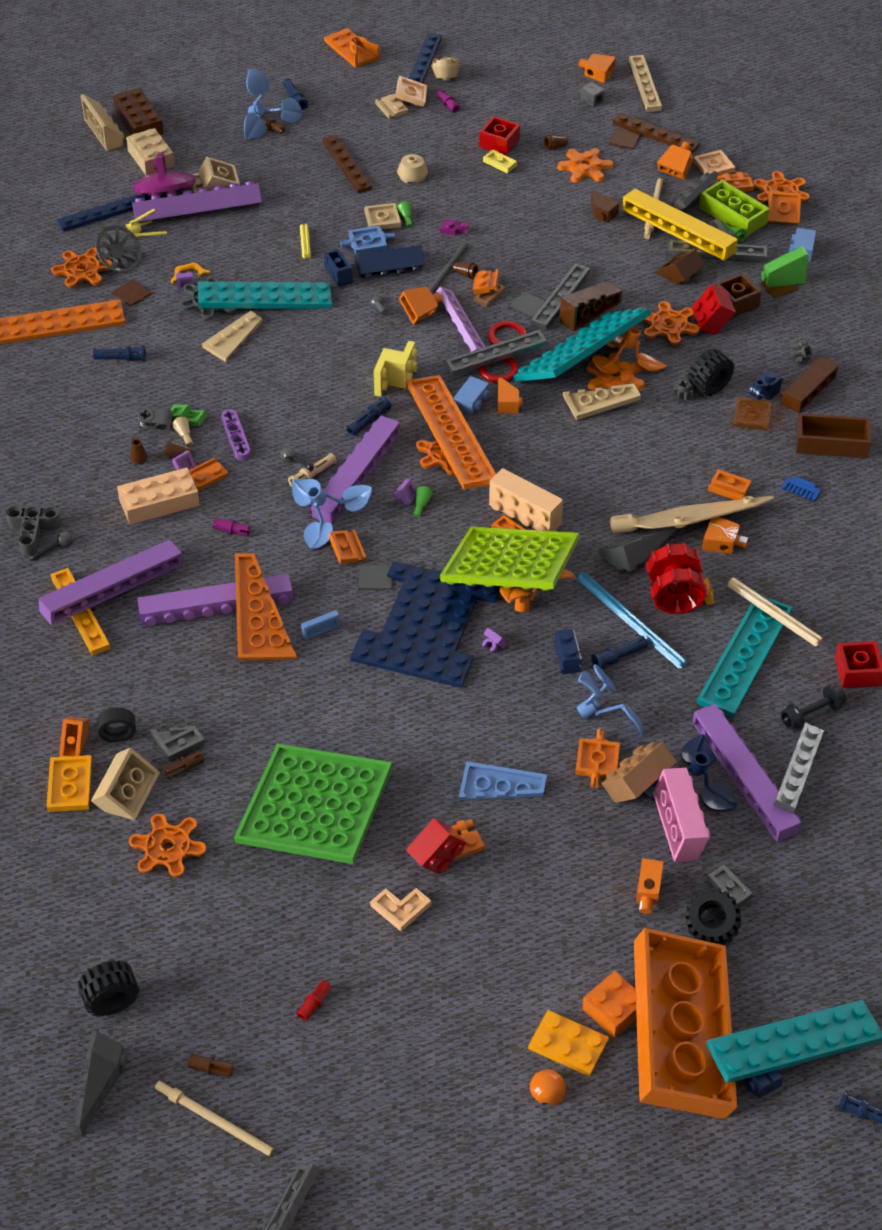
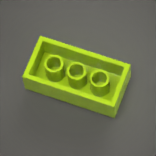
M724 180L712 185L701 192L699 208L730 227L745 229L746 237L768 223L770 208Z

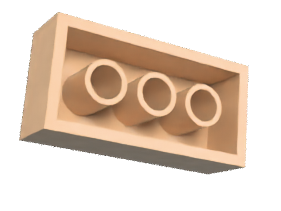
M188 468L117 486L119 500L129 525L200 506L198 491Z
M503 468L490 480L489 505L494 510H499L509 518H515L523 525L530 526L539 531H555L562 524L563 499Z

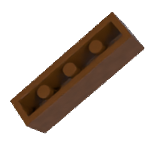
M822 356L817 361H813L811 366L804 370L798 379L792 382L791 386L783 390L781 404L800 413L836 378L839 365Z

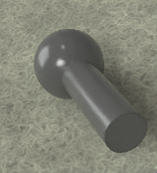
M373 296L370 304L377 307L382 315H387L388 311L383 306V299L380 296Z

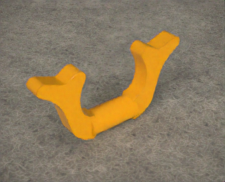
M194 262L177 266L171 283L177 282L176 274L178 272L182 273L193 269L197 270L198 276L201 277L202 275H209L210 270H205Z

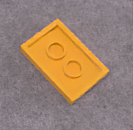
M91 755L50 757L46 806L48 812L89 810L92 774Z
M547 1010L528 1045V1049L590 1077L609 1041V1037Z

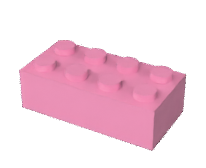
M687 768L663 769L653 795L674 862L699 860L710 838V832L705 826L704 813L700 810L698 795L693 789V779L689 776Z

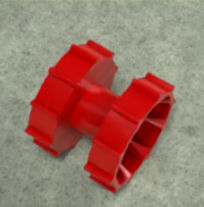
M683 543L666 544V546L657 551H652V555L649 561L645 562L651 585H653V587H650L651 598L654 599L655 609H660L668 614H686L698 607H702V603L709 596L703 573L700 574L704 570L698 549L694 550Z

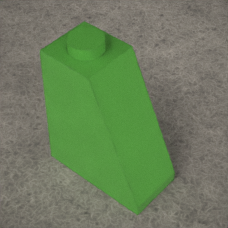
M799 247L765 264L764 271L761 273V279L765 281L767 288L805 284L808 265L807 251L804 247Z

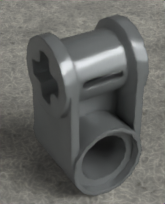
M142 408L139 410L138 419L140 420L141 427L158 430L171 429L172 410L167 408Z

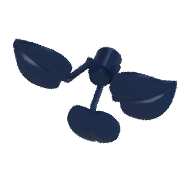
M701 734L689 740L682 748L681 757L685 763L690 764L687 767L688 773L691 771L696 776L704 775V786L707 789H704L701 793L703 803L709 809L715 811L734 810L737 807V803L729 787L719 781H713L710 785L708 784L709 771L707 767L713 764L715 754L705 735ZM659 778L643 792L653 801H655L653 792Z

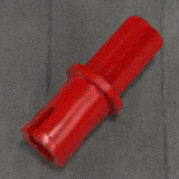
M321 980L314 991L306 996L307 1000L296 1012L299 1018L307 1022L316 1008L322 1006L321 1002L332 989L330 983Z

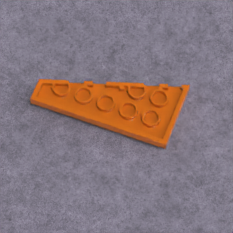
M235 553L238 661L297 659L275 602L262 576V571L255 554Z

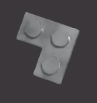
M725 865L708 875L707 880L715 888L721 889V892L724 893L726 891L730 897L733 896L738 906L752 898L753 893ZM709 908L719 920L726 916L725 911L720 908Z

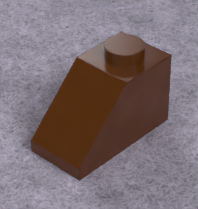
M596 191L591 192V207L594 217L599 221L609 223L618 215L619 202Z

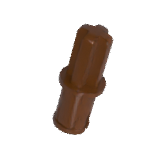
M264 115L260 117V119L264 120L268 130H273L279 134L285 132V126L278 123L275 119H269Z
M198 750L185 758L180 757L178 761L165 766L164 772L166 776L170 778L183 771L188 772L190 768L204 763L203 755L200 756L202 753Z
M191 1053L188 1059V1068L204 1071L207 1075L214 1073L230 1077L234 1071L233 1064L217 1061L212 1056L208 1058Z

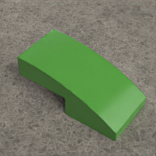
M173 405L170 409L173 411V421L178 417H186L189 420L190 426L200 427L208 416L205 410H190L188 405Z

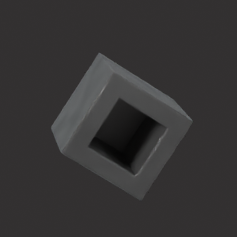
M591 82L581 88V100L594 107L604 101L605 89Z

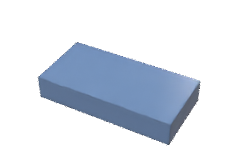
M335 610L301 623L304 639L307 640L340 626L338 612Z

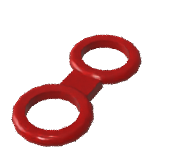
M502 321L490 327L488 340L492 345L502 342L494 334L503 328L515 329L520 333V336L527 334V331L519 323ZM510 357L501 360L508 363L512 368L506 375L496 376L490 374L485 369L487 365L479 367L478 370L481 377L489 382L498 383V378L509 382L518 373L519 366L515 359Z

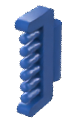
M798 476L795 479L788 477L782 485V490L790 491L791 493L795 491V495L799 493L800 497L803 495V498L807 497L812 502L816 501L821 491L816 488V483Z

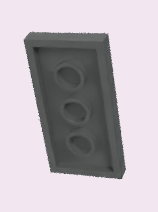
M713 171L711 173H704L700 179L698 177L690 182L691 186L685 187L682 190L683 193L678 194L674 198L675 201L670 202L668 205L678 210L686 208L719 175L716 171Z

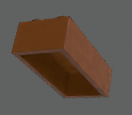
M141 88L113 96L114 109L130 135L153 128L156 129L159 135L164 134L162 120Z
M798 413L796 453L868 458L871 446L870 418Z

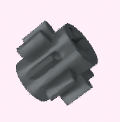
M796 343V346L792 347L791 357L796 363H807V359H811L812 348L808 343Z
M680 380L677 384L674 383L672 395L676 396L677 400L687 401L689 397H693L694 385H690V382L687 380Z

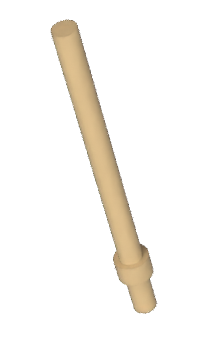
M662 178L657 180L653 198L657 200L660 198L663 185ZM646 222L644 226L645 239H649L651 232L654 230V226L649 222Z
M158 1081L155 1085V1089L168 1096V1099L173 1103H180L270 1157L273 1153V1147L188 1098L180 1089L176 1087L173 1089L161 1081Z

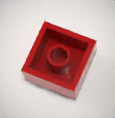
M493 116L479 132L480 148L490 151L495 150L506 156L520 140V124Z
M711 284L691 307L699 329L712 335H716L736 313L727 290Z
M877 641L838 643L834 659L842 688L882 685V658Z
M433 818L406 851L421 867L440 874L446 871L450 866V862L463 852L467 842L451 826Z

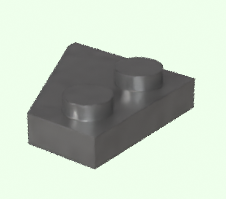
M195 726L169 728V731L157 732V729L150 730L151 736L169 761L205 744V739Z

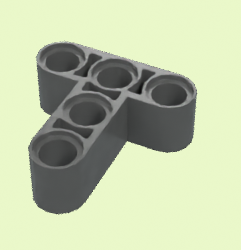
M12 506L6 510L8 526L11 529L20 530L18 537L21 554L26 557H31L32 554L37 553L42 530H55L61 526L59 510L56 507Z

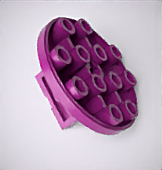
M158 152L157 156L154 157L155 160H153L154 169L158 170V172L149 174L133 184V190L137 195L151 193V196L161 195L160 192L174 194L178 189L193 188L196 178L195 175L186 172L167 170L164 152Z

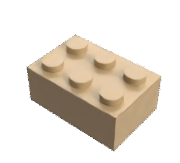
M155 128L126 137L128 152L146 176L158 172V170L154 169L153 163L154 157L157 156L158 152H164L167 169L175 167L173 152Z

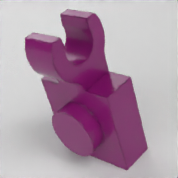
M445 219L440 228V233L454 236L457 233L468 235L469 230L466 229L469 223L462 222L460 224L459 221Z

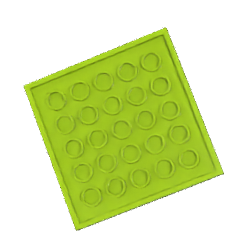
M470 527L440 574V580L448 584L464 583L469 586L480 584L487 587L554 589L579 541V533Z

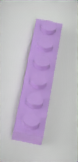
M440 286L436 292L440 293L442 297L441 302L445 305L446 311L451 315V320L458 327L457 330L462 334L464 342L468 344L470 352L484 348V343L454 293Z

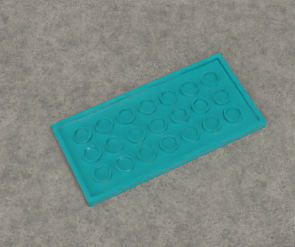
M639 307L633 311L628 309L624 312L617 311L613 314L610 312L601 316L602 319L591 322L588 328L580 329L577 335H572L566 338V342L555 345L554 350L543 353V357L540 359H534L530 362L529 366L518 369V373L513 376L514 380L521 382L559 376L652 315L650 308L642 309V307Z

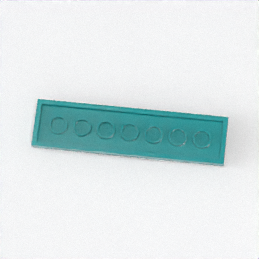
M198 281V308H332L330 283Z
M763 596L790 615L792 613L793 607ZM752 603L700 693L697 704L703 707L716 704L719 710H722L726 716L734 718L784 625Z
M859 1000L709 1039L706 1046L727 1084L882 1041V1031L864 1001Z

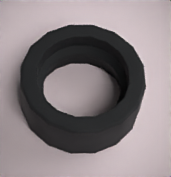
M120 707L104 710L97 718L99 737L107 742H121L131 739L136 733L135 715L130 710ZM112 723L126 724L122 727L116 728L107 726Z

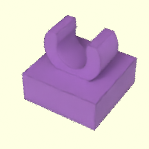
M178 272L176 274L178 290L183 289L186 284L194 285L192 272Z
M185 451L172 459L177 470L183 468L190 470L196 467L190 451Z
M405 479L396 490L397 492L394 493L397 499H402L403 503L408 505L416 497V487L411 479Z
M489 628L483 633L488 638L483 641L482 645L486 648L489 644H493L490 649L492 653L497 652L498 645L505 648L508 644L506 640Z

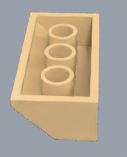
M81 94L84 119L106 151L124 146V134L122 131H119L118 125L114 124L112 117L107 114L106 108H103L96 100Z

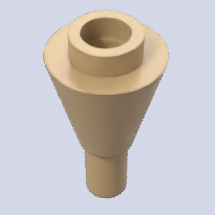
M176 418L172 423V427L184 439L186 446L193 445L188 418Z

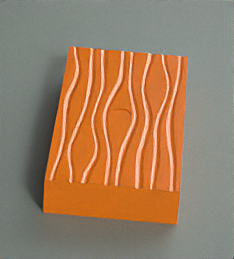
M644 928L634 940L640 1103L716 1118H727L737 1108L736 1083L726 1084L706 1046L709 1039L732 1034L726 946Z

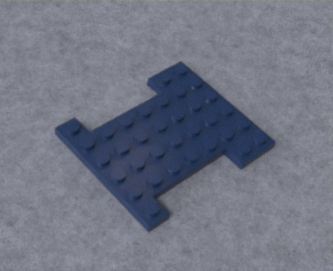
M393 561L387 577L403 582L382 632L378 633L362 629L350 656V661L462 688L471 667L473 655L457 652V648L477 599L496 603L500 593V586L487 587L480 584L469 586L464 583L448 584L447 582H441L440 574L442 572Z

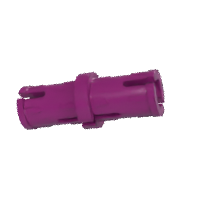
M440 90L437 93V98L452 113L460 110V106L454 101V98L449 96L444 90Z
M217 517L213 520L215 525H212L213 529L227 531L228 534H240L246 537L250 533L248 529H251V525Z

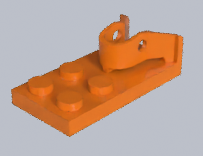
M349 28L324 37V41L355 68L380 59L379 45L357 36Z

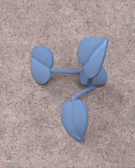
M248 69L247 89L250 94L254 96L259 95V97L253 102L254 105L248 108V115L244 122L245 140L259 138L265 134L266 124L260 117L266 112L282 111L281 118L285 122L295 123L299 121L303 115L299 103L293 98L284 99L282 101V108L265 110L264 106L258 103L263 97V93L268 91L269 82L267 77L259 70Z
M293 480L292 493L295 502L302 507H307L313 502L320 519V523L313 522L304 531V540L309 548L312 550L318 549L330 541L329 533L333 531V526L329 522L323 523L324 520L319 506L326 502V497L340 504H345L348 511L357 512L368 504L372 488L367 485L351 486L343 492L342 497L344 500H340L328 494V492H323L317 480Z
M595 664L593 666L598 677L604 682L603 687L599 689L591 675L587 671H583L579 676L578 682L586 685L593 694L577 706L580 715L586 720L593 714L598 716L605 712L622 709L637 726L642 738V723L628 705L620 704L602 710L598 709L601 705L596 698L598 697L602 700V692L607 687L612 693L616 691L612 680L598 665Z

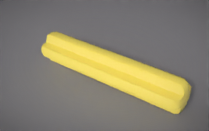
M301 224L302 257L306 259L311 257L309 228L307 224Z

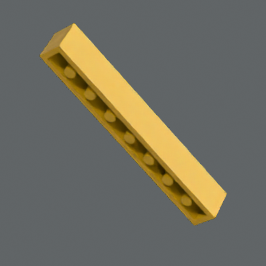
M637 189L623 196V211L645 222H649L653 226L724 261L736 253L737 238Z

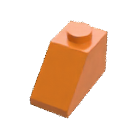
M498 378V413L519 414V408H522V397H519V390L504 379Z
M73 716L63 719L59 757L81 756L88 738L90 719Z

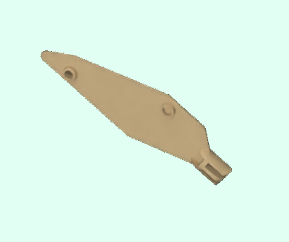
M746 496L740 500L681 506L642 517H637L633 514L617 515L611 517L609 523L613 533L633 532L639 527L654 529L675 526L676 528H682L688 524L757 507L774 500V497L754 498Z

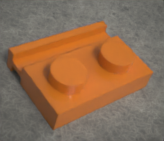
M496 269V272L483 270L475 273L474 295L489 293L493 289L495 291L498 290L500 276L498 269Z
M215 457L189 470L198 491L229 476L228 471L216 461Z
M718 469L711 480V484L708 486V491L733 500H740L747 494L752 481Z
M355 529L352 532L343 530L329 533V539L339 564L357 563V561L363 562L366 560L365 552Z

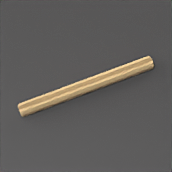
M733 577L729 580L728 587L815 647L821 644L823 638L738 579Z

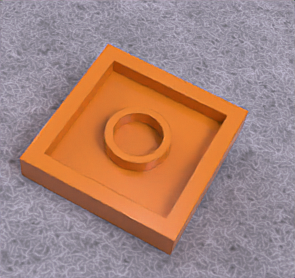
M769 191L768 208L770 210L768 223L799 225L801 193Z

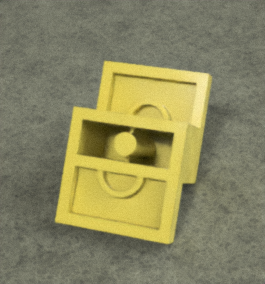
M408 341L404 352L383 348L374 369V395L381 396L383 391H387L388 386L406 389L407 381L413 379L412 373L416 372L418 365L415 362L417 357L415 342Z

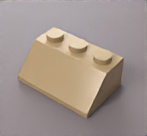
M130 747L116 754L91 801L104 812L135 820L160 772Z

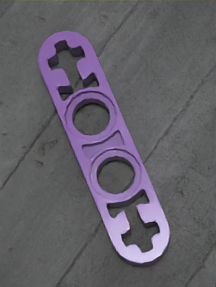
M225 410L221 414L222 423L234 456L237 460H247L251 456L250 447L238 415L234 410ZM231 428L238 429L236 431H230ZM237 439L242 440L240 443H235L234 441Z

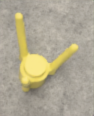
M152 209L126 224V228L137 238L167 234L166 231L139 233L142 231L141 227L151 223L152 220L140 224L139 221L154 213L156 209Z

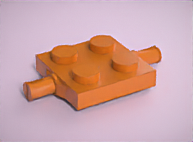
M601 728L597 729L596 738H580L575 775L591 777L590 787L594 788L595 782V789L599 787V778L607 779L606 775L610 771L617 770L620 743L604 739V729H602L600 735Z

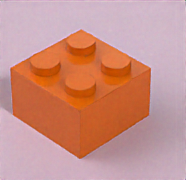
M614 971L583 997L582 1010L615 1039L637 1020L636 989Z

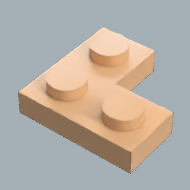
M385 888L370 901L373 909L398 930L403 931L431 906V900L415 888L400 901Z

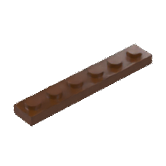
M620 113L613 119V124L641 133L643 136L670 146L676 145L680 147L683 142H687L691 145L689 149L691 153L700 145V142L660 128L625 113Z
M331 135L322 138V143L356 192L359 194L372 190L371 183L338 136Z

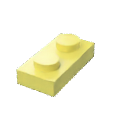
M491 150L483 157L484 163L505 173H509L517 167L516 160L495 150Z

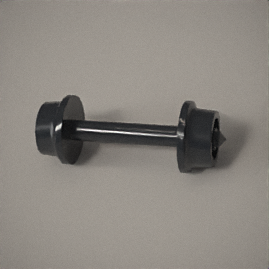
M838 685L826 686L823 689L824 698L804 708L799 709L793 703L788 704L786 709L781 712V719L788 729H800L804 726L803 716L826 705H829L834 711L840 710L847 700L844 690Z

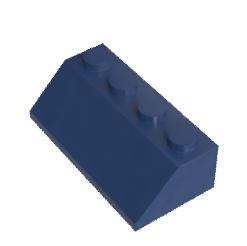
M422 245L358 254L354 258L359 276L363 275L364 278L373 277L374 273H380V276L387 275L389 271L394 270L396 273L405 272L407 268H411L412 271L420 270L421 266L425 265Z

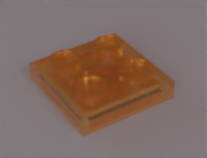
M737 397L733 426L768 431L772 402Z

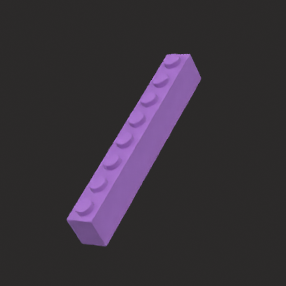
M248 181L243 186L235 183L230 184V188L224 189L223 186H216L211 191L203 188L198 189V193H192L191 190L182 192L183 195L176 196V193L167 194L166 198H161L158 195L152 196L151 200L146 201L145 198L135 199V202L132 203L134 217L136 219L152 209H156V211L139 222L261 203L259 183L255 184L254 181Z
M380 416L377 421H374L369 432L364 434L362 441L357 443L355 450L352 454L348 455L346 462L339 467L336 475L331 477L329 484L322 491L328 492V494L340 500H344L342 494L347 488L362 485L400 434V422L384 416ZM326 497V502L319 506L324 522L332 524L344 509L345 504H340ZM312 502V517L320 520L316 508L314 507V504Z
M167 540L49 594H45L39 598V612L51 625H54L181 566L182 552L171 540Z
M289 574L264 578L275 605H286L293 602ZM236 582L138 597L141 625L153 626L158 623H172L177 620H191L196 617H210L215 614L236 611Z
M716 704L695 711L693 716L694 726L700 734L705 735L715 756L776 842L798 834L801 825L800 817L794 812L792 814L773 805L779 791L777 785L768 778L766 770L761 768L755 755L750 753L745 741L740 739L734 726L727 721L724 712L719 710Z

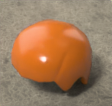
M545 1069L534 1074L529 1084L531 1095L540 1104L549 1103L552 1106L564 1100L567 1093L564 1079L554 1070Z

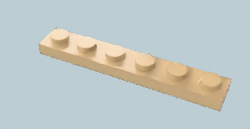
M644 55L629 56V63L646 112L661 111L662 105Z

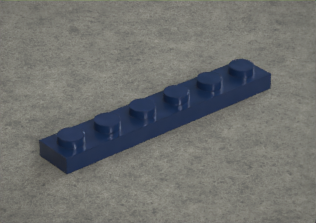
M427 33L408 79L423 84L441 42L442 35Z
M147 193L133 195L57 219V222L62 231L65 232L132 211V203L135 202V199L145 198V201L151 199Z

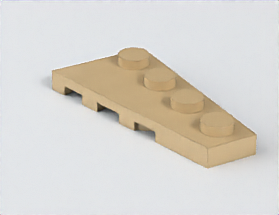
M249 311L202 343V347L219 359L227 362L229 357L237 351V348L263 322L262 318Z
M634 383L611 386V389L600 387L595 388L594 391L585 392V389L578 390V393L563 392V398L576 421L641 400V395Z

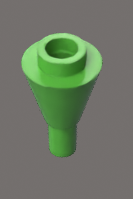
M406 201L398 204L397 210L405 221L406 228L412 227V204Z
M724 223L728 231H733L735 238L738 239L737 243L745 240V229L730 227Z
M427 486L416 489L414 517L420 518L423 509L434 496L432 490Z

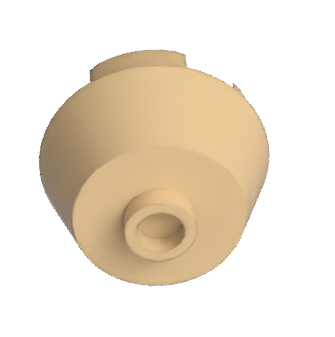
M447 57L440 60L438 58L433 59V65L431 66L436 78H442L443 81H447L457 77L461 64H459V58Z
M409 154L402 158L397 173L399 178L405 183H420L425 180L428 169L421 156Z

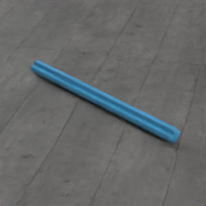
M586 572L578 575V581L637 633L644 636L653 647L677 668L681 669L686 666L687 660Z

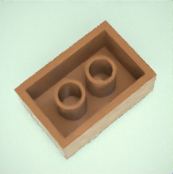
M652 742L646 747L643 745L639 746L633 751L634 755L632 757L622 760L617 770L614 769L606 775L607 779L601 784L614 802L618 803L637 798L660 778L663 769H670L677 762L663 742L657 744Z

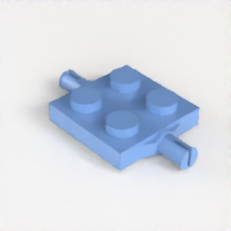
M380 226L349 230L350 239L340 241L341 247L351 246L354 249L355 255L387 250L386 240L395 239L394 232L385 234Z

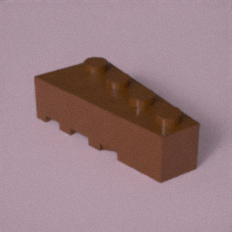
M607 281L562 296L560 322L574 332L621 303L622 291Z

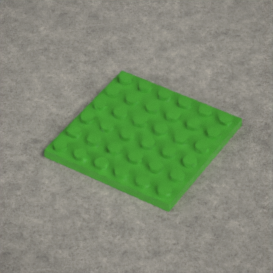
M277 743L234 836L235 843L354 864L393 769L392 762Z

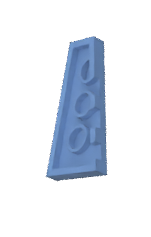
M466 761L459 800L544 796L547 774Z

